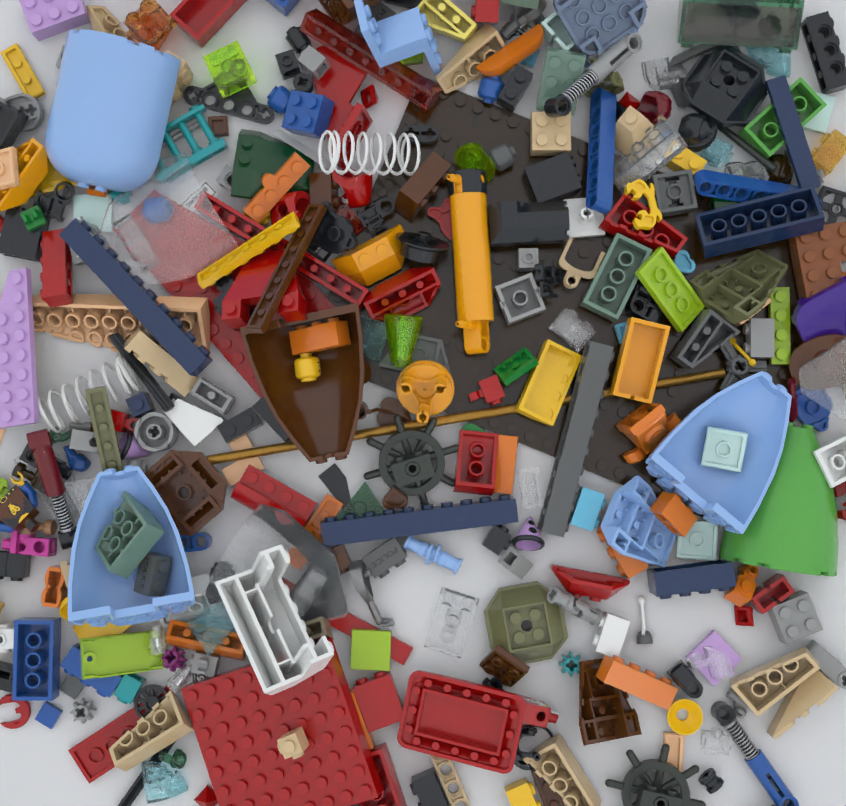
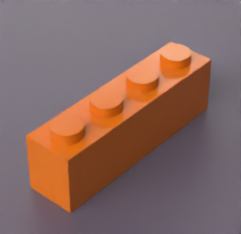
M170 620L165 636L168 645L242 661L245 660L246 652L237 633Z
M613 655V657L604 656L595 677L608 685L669 710L678 691V688L672 685V680L664 676L660 679L656 677V673L648 669L644 672L640 670V666L632 662L629 665L625 664L624 659Z

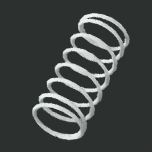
M326 130L321 135L318 146L319 164L322 171L327 175L334 170L338 174L343 175L349 170L353 175H358L362 171L366 175H372L377 171L379 175L383 176L389 172L395 176L403 172L407 176H412L419 167L421 157L420 144L413 133L408 135L402 133L398 142H396L394 134L389 132L385 137L383 146L381 135L379 132H375L370 141V157L374 167L372 171L364 169L369 154V140L364 131L358 135L356 142V155L360 169L357 171H353L350 168L355 153V141L351 131H347L343 138L342 152L346 169L343 171L336 168L341 149L338 132ZM326 134L330 135L328 152L331 167L328 171L325 170L322 161V144ZM348 135H350L351 139L349 163L346 156V140ZM362 135L365 138V156L363 163L361 162L360 157V140ZM375 136H378L379 138V157L377 164H375L373 153ZM389 136L393 140V157L390 165L387 158ZM403 137H405L404 140H403V142H402L401 153H400L401 140H402ZM409 137L415 139L417 146V161L412 172L406 170L411 153ZM407 142V156L404 163V148ZM383 153L385 164L388 168V170L384 172L378 169L382 160ZM396 154L399 166L401 168V170L398 172L392 170L396 160Z
M119 354L115 357V367L110 363L103 362L101 373L90 369L88 371V380L84 377L76 376L74 387L68 383H63L61 385V394L55 390H50L47 394V400L44 397L38 396L39 412L53 432L60 434L61 430L65 431L66 426L52 405V393L56 394L63 401L72 421L76 424L79 422L76 412L66 400L65 386L69 387L77 395L87 416L91 417L88 404L80 394L78 380H82L89 388H94L91 378L92 372L98 375L105 383L111 398L115 403H118L119 399L107 380L105 365L111 368L118 376L127 395L131 396L132 392L122 377L121 371L130 386L135 391L140 392L141 386L138 377L122 355ZM122 361H124V363L126 364V366H127L128 369L130 370V372H131V374H132V376H133V378H134V380H135V383H136L137 387L135 386V384L132 382V380L130 379L129 375L127 374V372H126V370H125V368H124V366H123ZM40 399L49 408L58 426V430L54 428L46 417Z

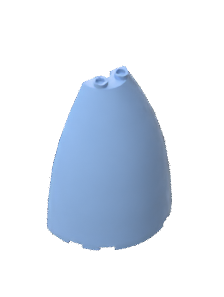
M763 371L732 384L692 410L660 442L645 461L648 464L646 467L648 473L658 478L656 483L665 492L678 494L682 498L681 501L692 508V513L703 514L704 520L715 526L719 524L729 532L743 534L758 510L775 475L784 447L792 396L784 386L780 384L775 385L772 382V376ZM708 426L748 433L741 472L701 465Z
M128 465L124 467L123 471L118 472L114 468L99 472L85 501L71 549L68 580V621L80 626L86 622V624H90V627H105L107 623L125 626L167 618L170 612L179 614L186 611L187 605L193 606L195 604L191 573L178 529L157 490L139 466ZM123 491L128 492L146 506L165 531L149 551L172 557L165 596H146L134 592L138 566L128 579L109 572L95 550V546L104 528L110 525L114 518L112 513L115 507L119 508L124 499L121 497Z

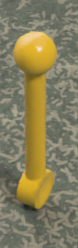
M732 337L729 340L731 345L747 359L750 366H755L756 360L751 359L736 343V339Z

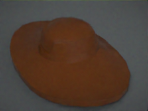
M825 334L811 338L796 347L789 360L790 373L792 378L796 380V383L801 387L814 390L826 389L845 383L846 335Z

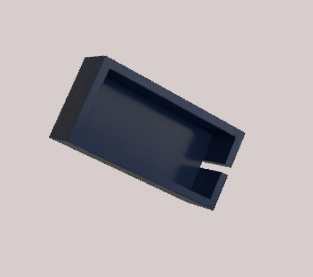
M724 559L646 569L649 592L660 599L672 598L671 595L679 594L680 597L690 596L691 592L708 594L711 593L712 589L729 591L731 590L730 587L736 586L733 562Z

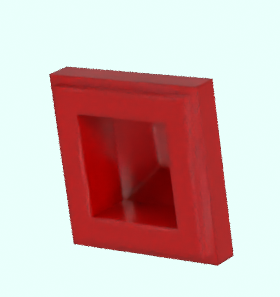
M370 85L360 91L362 105L366 109L377 104L379 98L374 85Z
M628 92L619 101L626 109L631 105L637 110L640 106V101Z
M735 605L736 625L754 626L752 606L739 607Z
M209 785L194 799L200 806H215L218 803L215 792Z

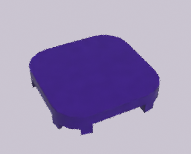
M846 276L839 278L840 282L807 299L802 297L797 301L798 304L794 309L791 320L796 326L802 342L825 334L846 335Z

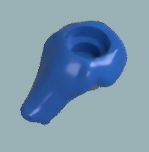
M70 445L64 446L63 450L66 453L68 465L72 470L84 472L90 467L91 462L87 457L77 453L74 449H69Z

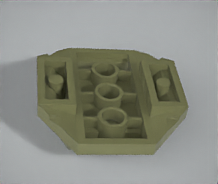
M538 581L498 588L484 610L491 650L496 645H499L525 664L549 660L554 657L567 640L568 632L564 611L559 605L551 604L547 601V593L550 591ZM524 620L531 621L529 629L521 628V623Z

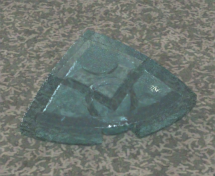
M788 35L764 39L746 45L750 58L763 65L767 69V74L774 77L785 75L786 78L790 77L791 60Z
M360 315L364 354L372 361L378 363L391 325Z
M149 761L142 762L147 804L167 800L188 791L186 780L177 770L174 774L170 769H167L166 764Z

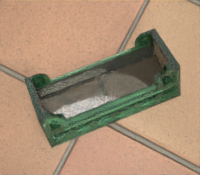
M679 0L676 43H681V47L692 48L693 44L776 48L779 49V53H791V50H797L805 0Z

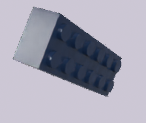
M814 185L697 213L695 214V227L705 259L822 231L825 216Z

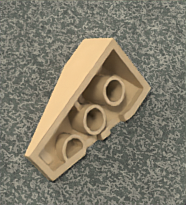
M488 23L483 25L471 35L435 79L445 94L465 86L472 80L483 78L484 75L476 69V66L506 46L498 31Z

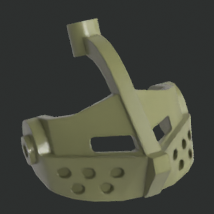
M598 57L591 59V64L594 63L598 59ZM618 71L612 72L598 85L591 87L584 95L591 98L592 92L597 87L618 95L625 89L623 79ZM611 81L612 85H604V83Z

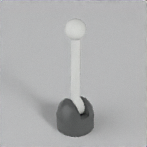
M643 596L638 598L642 630L637 634V644H653L652 634L646 630L644 611L646 599Z

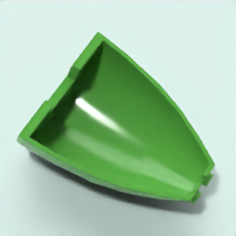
M789 422L783 451L775 475L758 510L743 534L729 532L724 528L719 558L734 562L736 560V562L753 566L762 565V567L782 571L834 577L837 576L839 546L837 504L834 487H829L813 454V451L821 447L813 426L801 424V427H794L795 423Z

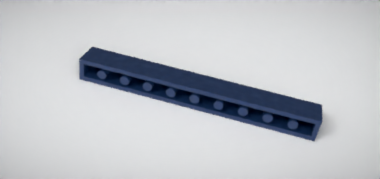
M75 218L59 236L189 375L197 377L213 361L209 356L210 351L205 346H200L196 342L197 338L192 332L184 330L182 321L177 317L173 318L169 314L171 310L164 303L160 304L156 300L158 296L151 289L147 290L143 286L145 282L139 276H134L130 272L132 270L126 262H121L117 258L119 255L114 249L106 247L104 244L106 241L99 234L95 235L91 231L93 227L86 220L80 221Z
M510 494L499 495V499L492 500L491 497L479 498L480 501L472 502V499L460 500V504H453L452 501L442 502L441 506L433 507V504L421 505L422 508L420 509L408 506L403 507L402 511L396 512L394 509H385L380 514H375V511L363 512V516L345 514L344 518L336 519V516L324 517V521L320 522L323 546L518 522L516 499L510 497Z

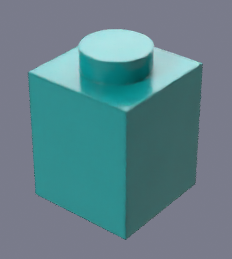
M136 673L126 674L122 677L113 695L117 697L118 701L124 704H131L147 679Z

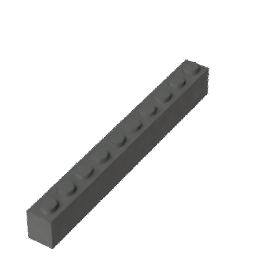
M588 340L585 342L537 529L543 533L564 537L565 532L569 529V515L574 510V496L579 491V477L584 472V458L589 453V439L594 434L593 424L599 415L598 405L600 400L603 399V386L609 377L608 367L614 358L613 346Z

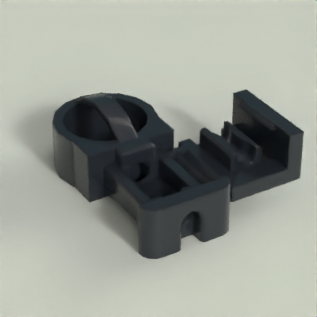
M62 181L54 188L53 197L44 196L42 190L39 189L32 207L38 205L42 211H50L47 213L48 218H56L57 221L63 222L65 218L62 216L65 207L71 203L75 195V188L70 182ZM65 185L63 193L60 196L58 194L57 189L59 186ZM68 188H70L71 196L69 198H65Z

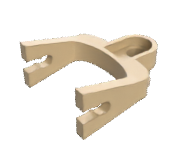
M569 237L558 261L559 266L566 271L563 285L567 289H573L578 285L581 278H594L605 253L600 252L592 271L576 269L565 260L573 238ZM572 277L575 281L574 284L570 285L568 278Z

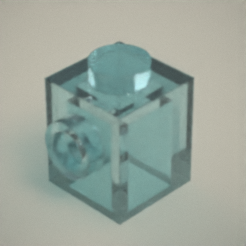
M716 137L713 143L704 149L701 157L707 160L710 166L721 168L725 163L728 164L733 156L731 151L734 146Z

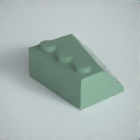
M123 491L121 497L124 499L119 508L115 507L112 513L114 518L111 524L104 528L95 546V550L109 572L128 579L165 531L146 506L128 492Z

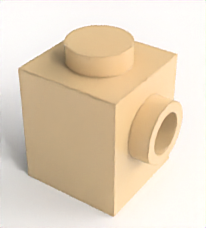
M302 726L284 733L277 740L278 750L280 754H283L284 759L290 757L297 759L304 755L305 749L310 745Z

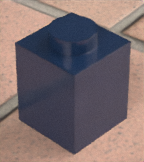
M141 392L125 399L133 418H141L147 413L156 411L149 393Z

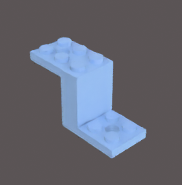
M354 0L361 33L380 68L424 52L434 75L441 72L440 64L443 62L440 53L437 51L439 47L436 38L433 36L430 25L426 26L428 21L425 13L421 14L418 7L376 22L375 17L371 18L372 13L369 5H365L363 0Z

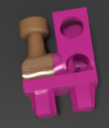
M48 519L45 523L38 522L40 526L36 531H44L46 535L55 534L57 529L55 520ZM24 528L20 533L16 530L11 532V538H3L1 548L9 550L10 553L50 557L56 555L57 538L35 537L36 531L31 533L27 528Z

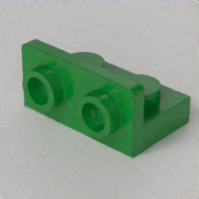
M524 347L493 368L499 380L508 386L539 363L528 349Z

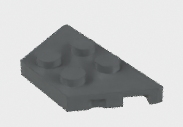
M404 332L395 345L392 346L379 363V367L402 371L412 362L431 360L443 365L450 372L444 344L441 339Z

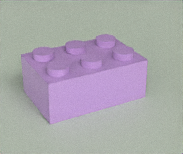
M19 0L29 29L38 41L90 23L84 0Z

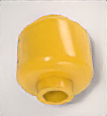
M312 353L300 354V358L294 361L295 376L297 379H301V382L316 381V377L321 375L319 358L312 357Z

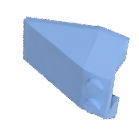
M637 475L614 492L600 527L607 543L619 554L665 568L677 535L672 534L649 510L657 500V497L651 486Z

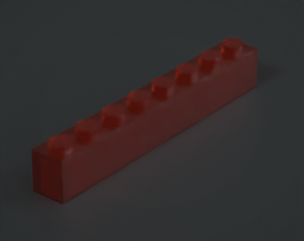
M318 9L305 13L300 31L425 111L436 104L442 91L441 87L400 61L380 68L364 38L345 26L340 25V23L334 21Z

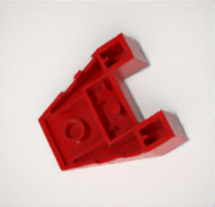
M285 249L263 252L249 259L244 264L222 301L221 320L230 329H238L247 325L250 319V305L258 304ZM296 272L279 304V314L286 322L306 320V299L301 290Z

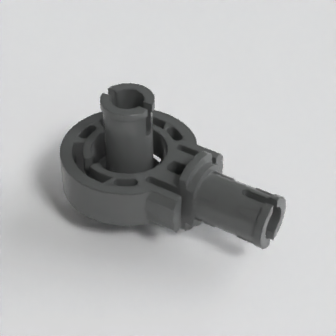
M539 0L538 10L515 6L514 13L510 15L511 21L499 31L500 35L508 41L518 29H524L531 21L535 25H541V22L546 19L542 14L547 5L546 0Z

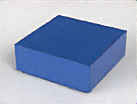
M46 701L35 717V720L52 729L63 710Z

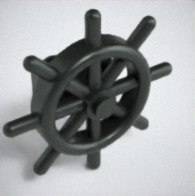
M397 414L394 416V422L398 432L389 437L384 444L371 437L367 438L366 443L380 450L379 469L366 472L363 477L365 480H370L381 476L389 488L395 485L408 496L418 495L421 505L429 504L426 492L433 489L439 481L454 487L455 479L443 474L445 468L444 456L458 452L459 445L455 444L441 448L438 441L431 435L437 424L436 418L432 417L429 420L424 431L418 429L405 430L402 418ZM410 438L419 439L413 452L408 440ZM401 441L405 454L392 447ZM426 443L432 447L433 452L423 450ZM390 455L394 458L393 461H390V465L387 466V456ZM437 458L436 469H434L431 460ZM393 472L395 480L392 478L390 473ZM429 478L426 482L422 483V480ZM411 483H414V484H415V486H407V485H408V484H411Z
M668 744L662 745L659 759H648L641 762L633 750H627L626 755L633 767L627 772L623 782L612 779L605 781L607 787L621 790L624 806H706L704 801L690 798V790L686 779L699 772V766L693 765L681 773L677 767L667 762L670 750ZM656 770L654 782L648 776L647 771ZM664 772L674 777L662 784ZM640 776L644 784L640 783V786L634 785L633 783ZM678 784L680 787V793L678 792V790L674 789V787ZM631 792L638 794L636 801L631 803Z

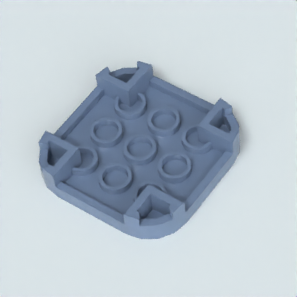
M553 0L555 12L575 46L580 51L589 55L604 53V50L633 30L639 29L644 24L646 8H648L645 0Z

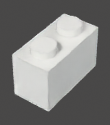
M605 611L602 620L598 624L600 627L598 634H594L591 645H593V649L610 657H613V655L619 657L630 621Z

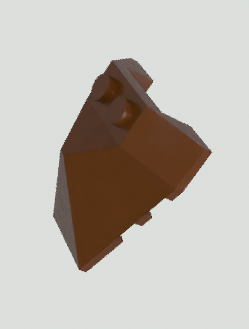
M603 658L580 662L579 727L583 746L642 734L635 709H631L627 698H629L627 692L608 685L595 677Z

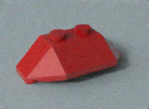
M433 266L410 268L375 286L363 303L371 319L396 323L428 307L441 282Z
M554 564L550 565L551 570L564 589L577 598H582L583 595L589 596L591 601L601 602V599H609L630 584V580L627 578Z

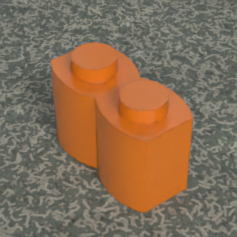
M60 565L50 566L46 571V587L42 592L41 602L42 606L58 608L62 600L68 597V588L66 587Z

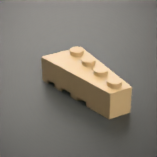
M139 326L124 343L126 351L129 353L133 351V354L141 363H147L156 375L164 377V381L184 397L192 390L199 379V376L189 375L170 353L153 338V335L146 328L143 329Z
M804 646L730 679V686L758 717L819 670V661Z

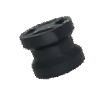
M299 73L294 77L293 84L296 91L312 93L314 86L311 77L307 73Z
M713 768L704 771L698 779L701 785L706 786V791L709 794L718 791L724 783V780L716 775V771Z

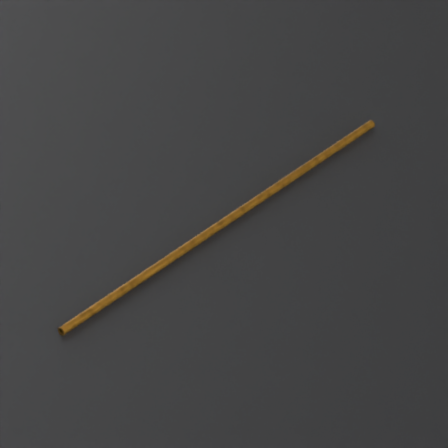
M721 368L658 379L655 389L725 378V369ZM611 387L603 388V398L614 396L609 394ZM572 394L565 396L562 405L570 403ZM517 403L434 417L437 419L435 427L517 413L514 411ZM414 420L403 422L405 430L425 429L428 422L424 423V420H422V423ZM395 424L356 430L353 441L395 434L398 431ZM290 441L208 455L207 458L212 464L299 449Z

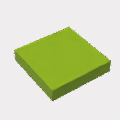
M353 628L350 669L390 671L392 630Z

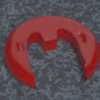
M8 694L0 699V705L11 702L18 703L20 706L15 708L16 713L21 714V717L17 720L0 724L9 729H17L25 725L29 720L31 707L28 701H12V694Z

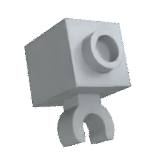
M196 651L195 655H191L189 666H192L191 672L214 677L218 673L221 656Z

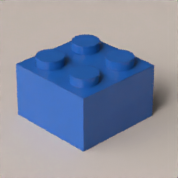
M291 90L281 127L292 134L320 139L321 135L328 130L335 102L324 95Z

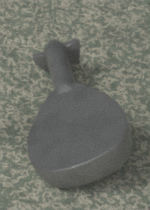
M362 560L350 562L349 573L353 584L367 603L376 624L379 627L394 626L393 618L381 617L373 600L369 579L372 576L371 569H366V565Z

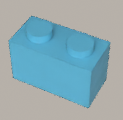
M580 486L574 510L569 518V524L592 532L594 528L597 529L600 522L598 517L599 511L603 510L606 504L605 494Z

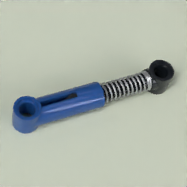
M715 702L711 707L712 716L721 726L727 729L733 741L739 746V749L745 755V762L769 794L775 806H783V802L786 799H790L787 806H799L798 800L790 792L762 750L755 747L751 738L741 727V724L737 721L734 709L726 702ZM726 708V715L720 717L719 712L721 709ZM769 779H771V780L773 781V783L776 785V787H777L778 790H779L778 792H777L776 789L773 787V785L771 784V782L769 781Z

